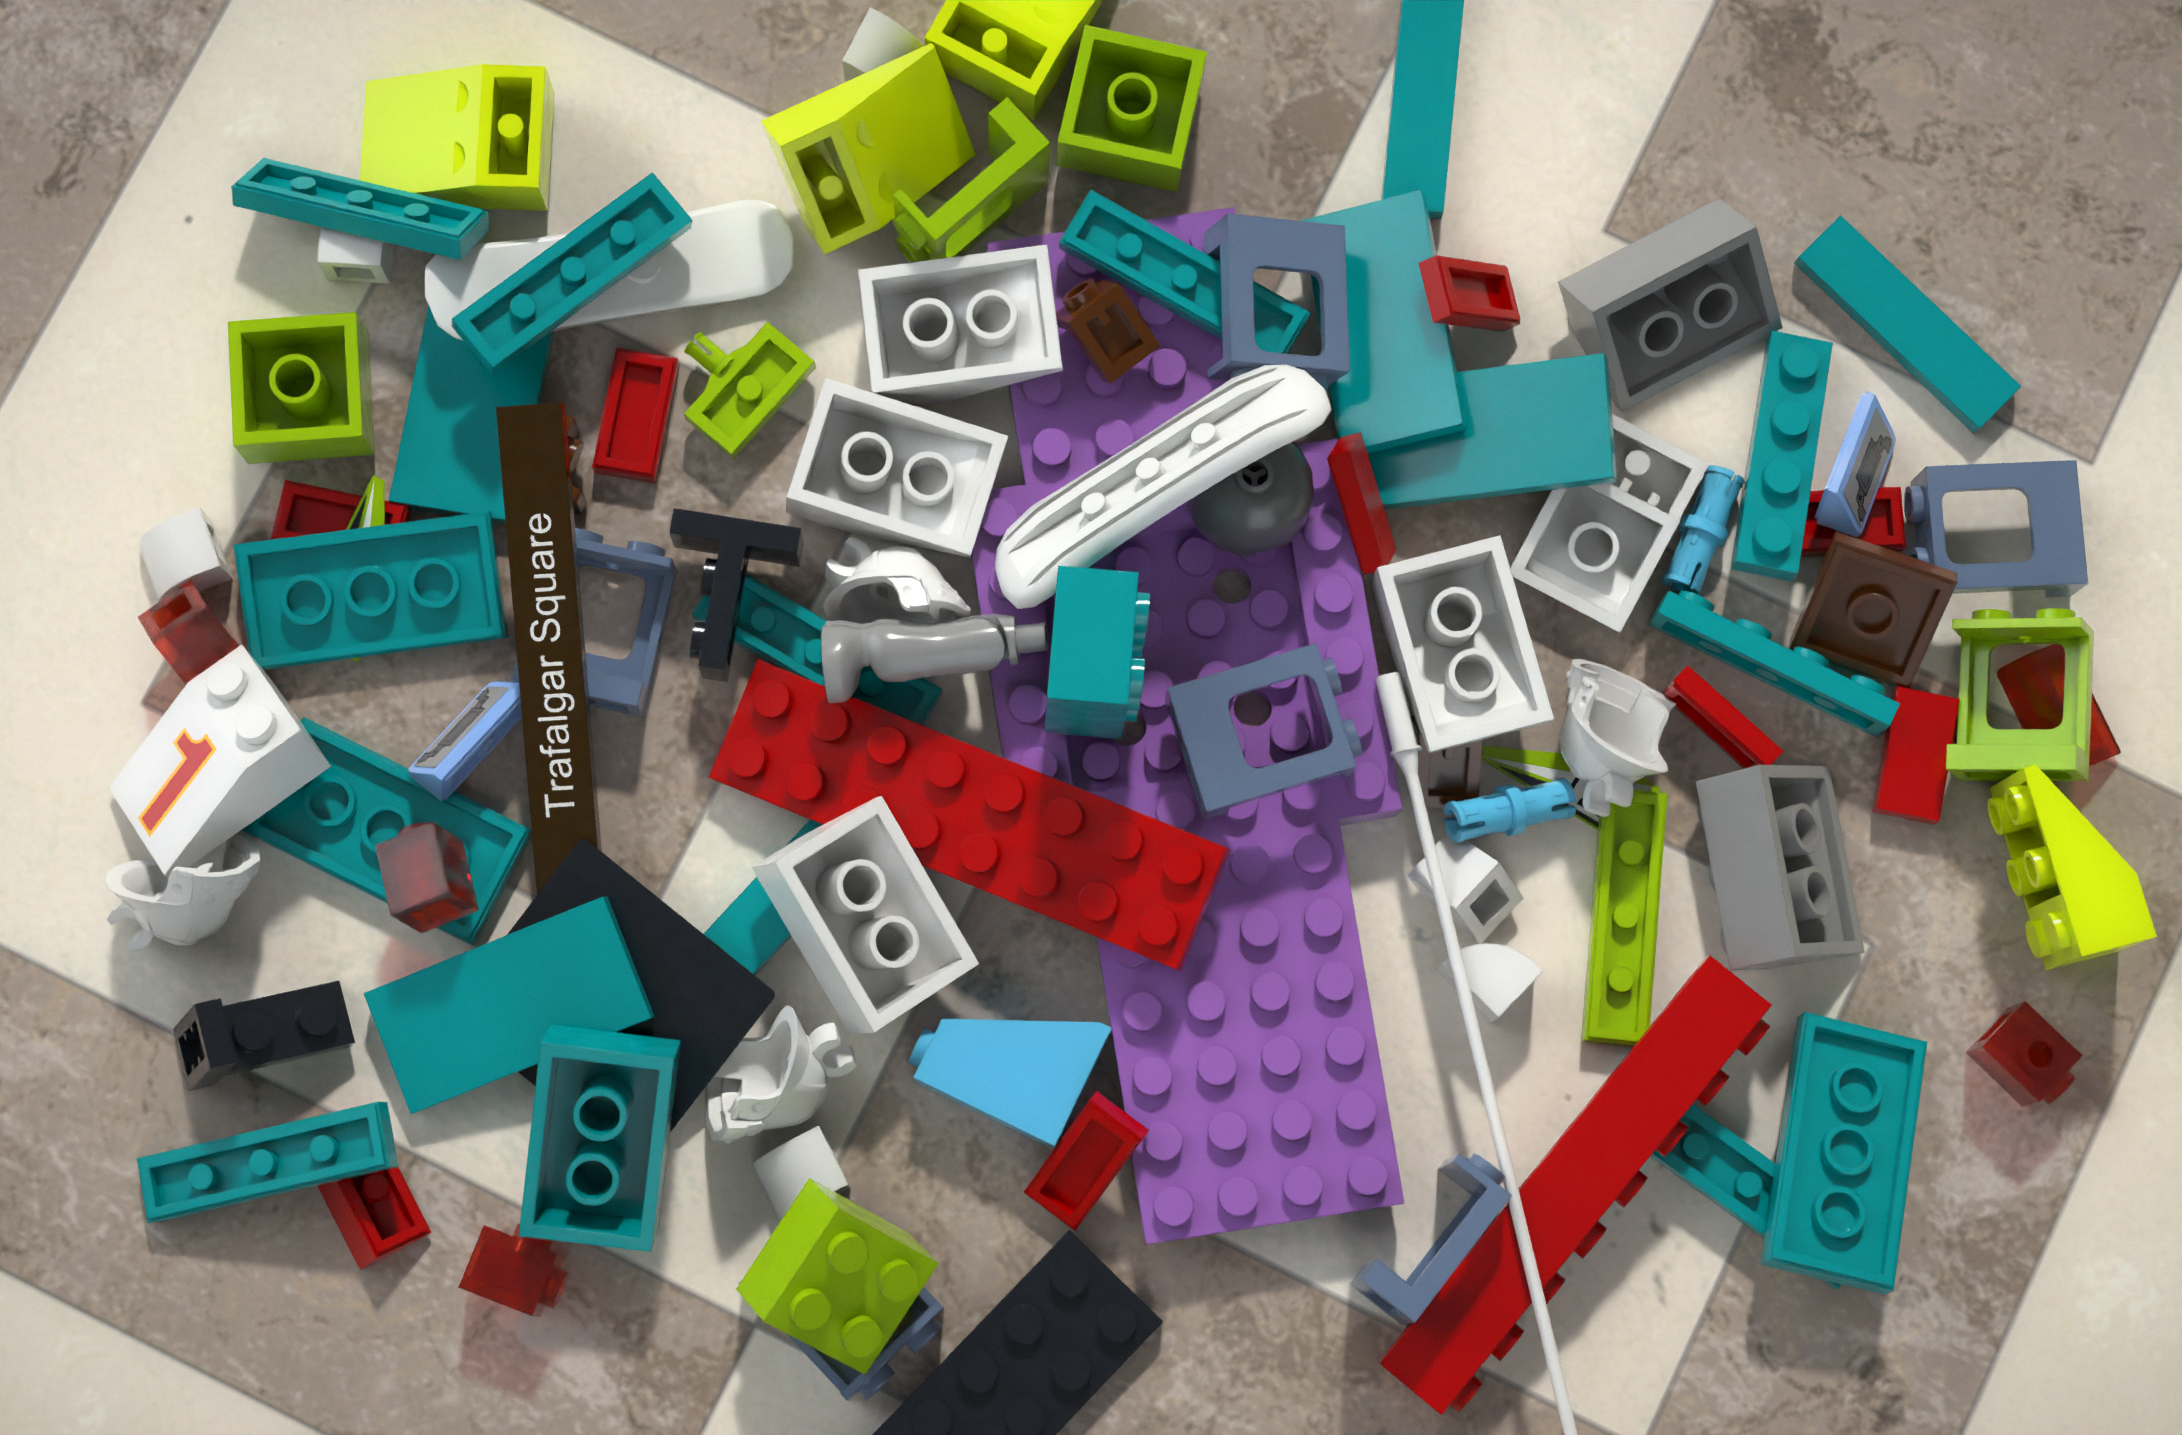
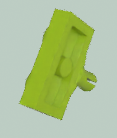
M768 321L746 345L732 351L729 355L709 340L703 332L694 336L695 343L690 341L684 350L687 355L689 354L711 373L705 391L684 413L685 419L732 460L816 369L815 361Z

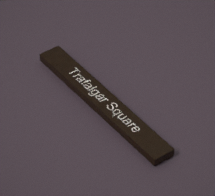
M565 402L496 407L537 895L579 840H588L602 852Z

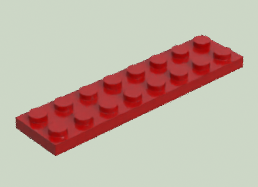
M759 659L756 662L708 776L710 779L822 825L876 797L882 796L922 866L1180 972L1231 851L1227 847L851 697L846 702L829 703L825 686Z

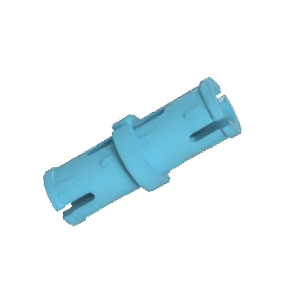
M1715 465L1707 467L1688 516L1682 515L1677 529L1681 535L1671 562L1662 577L1664 585L1672 586V583L1675 582L1672 587L1673 590L1677 592L1689 591L1700 595L1707 570L1718 545L1723 547L1729 532L1725 527L1734 502L1744 484L1742 476L1735 475L1733 480H1731L1734 471Z
M1558 778L1551 782L1519 789L1517 787L1513 788V784H1507L1495 788L1494 793L1491 795L1446 803L1443 813L1445 815L1455 814L1456 817L1444 818L1443 821L1449 838L1455 843L1498 832L1506 833V836H1514L1523 833L1526 827L1530 825L1572 818L1576 812V807L1573 805L1564 807L1563 804L1576 802V797L1570 782L1565 778Z

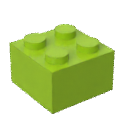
M1085 25L1057 142L1056 166L1177 192L1203 81L1207 51Z
M356 312L228 321L233 446L248 464L375 455L369 333Z
M809 1178L736 1290L763 1322L866 1375L939 1263L908 1232Z

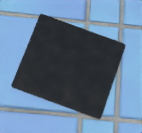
M581 839L507 935L600 897L608 896L655 1016L617 1033L681 1040L671 1132L773 1001L775 992L588 840ZM538 1064L518 1072L536 1086Z

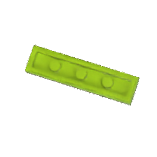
M1633 790L1630 806L1623 807L1610 802V815L1607 817L1599 816L1581 1042L1633 1047L1650 1027L1668 793Z

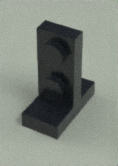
M674 508L669 532L673 546L675 548L718 554L717 559L707 558L705 561L701 582V596L710 597L706 621L696 620L694 623L690 644V658L699 659L698 666L702 678L728 682L749 559L800 567L804 544L802 531L798 527Z
M339 980L225 1006L222 1005L221 998L197 1003L192 1006L173 1028L188 1092L214 1086L223 1076L349 1048L355 1043Z

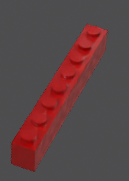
M1711 955L1701 962L1518 1188L1546 1305L1566 1281L1557 1272L1573 1252L1583 1259L1607 1230L1598 1220L1610 1205L1616 1201L1624 1208L1644 1185L1648 1177L1640 1171V1168L1656 1150L1665 1157L1688 1130L1689 1126L1680 1120L1695 1100L1706 1106L1727 1082L1730 1076L1721 1068L1737 1049L1747 1056L1770 1028V1025L1761 1018L1772 1004ZM1508 1202L1417 1321L1407 1325L1378 1361L1382 1367L1440 1415L1444 1413L1449 1405L1459 1413L1483 1384V1381L1475 1373L1485 1360L1492 1354L1501 1361L1525 1331L1516 1322L1531 1305L1532 1300Z

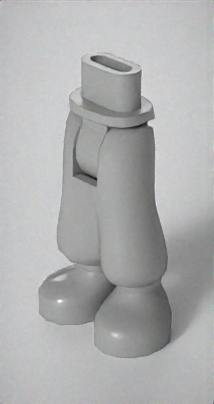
M981 614L938 623L898 619H879L865 624L844 620L827 621L825 626H822L821 633L822 665L827 699L829 703L846 702L850 699L859 684L861 669L864 666H871L877 677L885 682H903L931 676L984 672L992 670L1005 659H1010L1011 665H1019L1020 654L1047 651L1046 623L1017 625L1015 616L1002 614Z

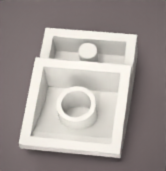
M1612 414L1617 482L1551 490L1510 570L1514 578L1620 633L1680 522L1679 519L1709 463Z

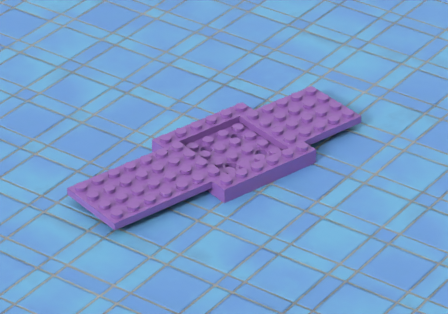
M1235 207L1148 219L1146 221L1204 253V233L1227 213H1236ZM1065 232L987 243V252L1039 245L1048 246L1056 312L1065 306L1062 302L1063 296L1083 281L1093 279L1095 283L1099 280L1120 284L1160 344L1159 348L1110 384L1102 381L1069 330L1058 327L1063 371L1008 385L1024 485L991 490L971 553L980 615L1002 614L1015 616L1017 625L1045 622L1047 629V651L1020 654L1019 665H1011L1010 659H1005L992 670H989L1002 757L1231 850L1181 972L1096 937L1109 1022L1112 1028L1111 1035L1123 1110L1149 1129L1146 1136L1131 1155L1145 1245L1405 1204L1340 828L1341 825L1397 817L1402 810L1394 759L1390 757L1392 747L1375 678L1379 676L1361 569L1327 461V457L1336 445L1338 438L1297 444L1303 451L1313 472L1314 500L1305 526L1289 544L1277 550L1274 548L1268 552H1257L1256 555L1240 556L1219 549L1198 531L1187 501L1116 547L1089 567L1093 569L1139 572L1137 592L1150 593L1148 627L1142 652V659H1145L1143 690L1137 715L1144 723L1145 735L1138 743L1125 746L1118 744L1112 738L1045 733L1056 593L1035 607L1017 609L1003 596L995 571L997 547L1006 530L1032 505L1133 444L1227 382V380L1207 379V369L1223 358L1221 339L1059 249V241ZM1258 480V486L1262 485L1263 481ZM1224 572L1239 573L1249 584V594L1238 603L1224 602L1214 591V580ZM1317 643L1322 660L1331 657L1339 674L1342 695L1335 696L1334 698L1342 721L1352 719L1360 739L1362 756L1354 758L1357 766L1351 777L1341 779L1340 774L1231 807L1228 814L1203 821L1165 703L1167 688ZM1297 677L1233 697L1229 702V711L1247 764L1253 768H1263L1322 750L1330 745L1308 677ZM1245 694H1257L1264 698L1270 708L1269 719L1262 725L1255 727L1241 723L1234 713V703L1239 697Z

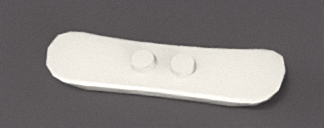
M739 200L686 212L693 220L691 229L553 331L649 314L729 304L766 294L781 285L793 268V234L781 210L763 200ZM567 234L476 244L461 260L436 254L425 266V298L437 325L451 337L462 340L451 326L452 318Z
M1264 365L1228 380L1133 444L1038 501L1006 530L997 547L995 571L1003 596L1017 609L1037 606L1056 593L1058 566L1089 568L1116 547L1224 478L1276 449L1307 435L1322 425L1332 410L1326 389L1305 370L1289 365Z

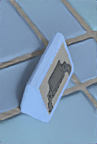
M1866 391L1865 395L1861 394L1814 517L1817 519V524L1853 537H1858L1862 534L1896 442L1894 431L1876 395Z
M495 681L486 685L409 767L408 773L410 777L440 801L443 799L447 800L522 719L519 682Z

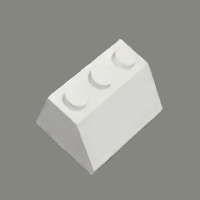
M882 796L876 797L804 834L752 867L849 1034L874 1033L979 964Z

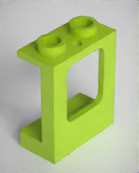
M1008 97L988 113L989 155L995 161L935 213L927 218L901 189L893 194L895 211L893 224L896 228V233L899 235L895 239V243L910 263L964 256L1048 183L1050 142Z
M2045 608L2036 611V618H2011V613L2008 611L1981 609L1972 612V619H1952V629L1961 637L1960 700L1958 706L1957 744H1947L1946 770L1960 781H2002L2022 768L2037 765L2051 781H2089L2094 631L2082 617H2075V611L2062 608ZM2019 644H2057L2065 649L2063 719L2058 727L2054 729H1994L1990 726L1988 721L1991 654L1996 647Z

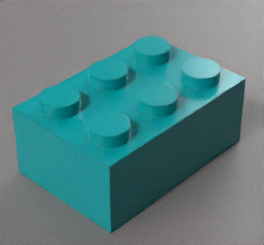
M1058 566L1045 733L1122 739L1125 721L1137 722L1140 699H1142L1145 666L1142 652L1145 644V634L1147 633L1150 593L1137 592L1139 572Z
M550 1024L540 1042L519 1236L646 1252L652 1251L659 1230L681 1040Z

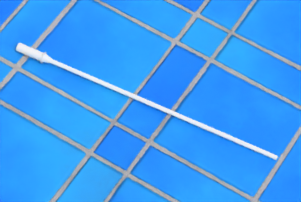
M1400 673L1384 674L1375 678L1392 747L1390 757L1396 759L1406 778L1500 1171L1505 1176L1503 1180L1504 1188L1512 1195L1508 1200L1563 1432L1564 1435H1578L1420 785L1418 755L1422 747L1417 745Z

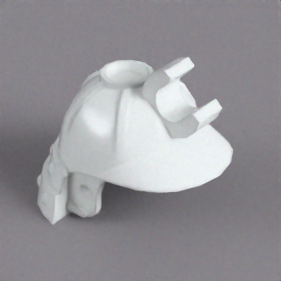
M849 537L845 542L844 557L856 565L846 567L831 558L826 562L825 578L830 585L835 587L827 595L823 604L825 616L829 621L844 620L865 624L879 619H898L938 623L970 616L971 608L965 604L958 592L952 589L950 584L945 581L941 572L930 559L921 554L916 548L893 546L879 549L872 554L866 543L860 539Z
M1573 659L1570 670L1566 673V682L1569 688L1565 692V702L1568 707L1559 736L1560 750L1566 764L1570 767V772L1587 783L1583 793L1584 810L1607 817L1610 815V802L1623 807L1631 805L1633 798L1632 784L1644 776L1668 771V765L1658 751V743L1668 721L1669 713L1676 703L1652 687L1610 667L1583 659Z
M241 830L189 868H174L169 878L163 874L155 860L127 861L114 866L105 873L104 882L108 889L121 900L117 902L106 920L110 925L118 923L123 918H133L140 923L142 929L133 935L127 945L131 951L142 950L149 945L154 936L175 945L186 946L197 943L200 938L208 937L223 927L230 915L235 899L243 893V890L247 889L248 883L259 872L258 865L261 860L259 843L251 835Z
M787 1005L779 1012L766 1035L743 1038L705 1087L706 1126L712 1141L731 1143L733 1140H739L746 1135L753 1136L762 1130L795 1126L808 1120L825 1101L828 1090V1077L844 1076L857 1066L854 1051L850 1044L837 1051L828 1052L830 1049H834L841 1044L836 1024H824L816 1028L808 1036L805 1034L794 1009Z

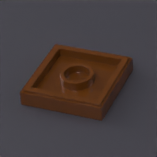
M1835 532L1790 637L1789 649L1794 650L1795 647L1807 648L1822 655L1830 663L1910 689L1958 582L1957 572Z

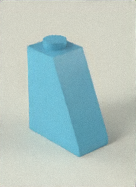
M942 1019L936 1032L924 1028L908 1063L918 1067L913 1077L916 1084L1054 1150L1112 1028L1100 1022Z

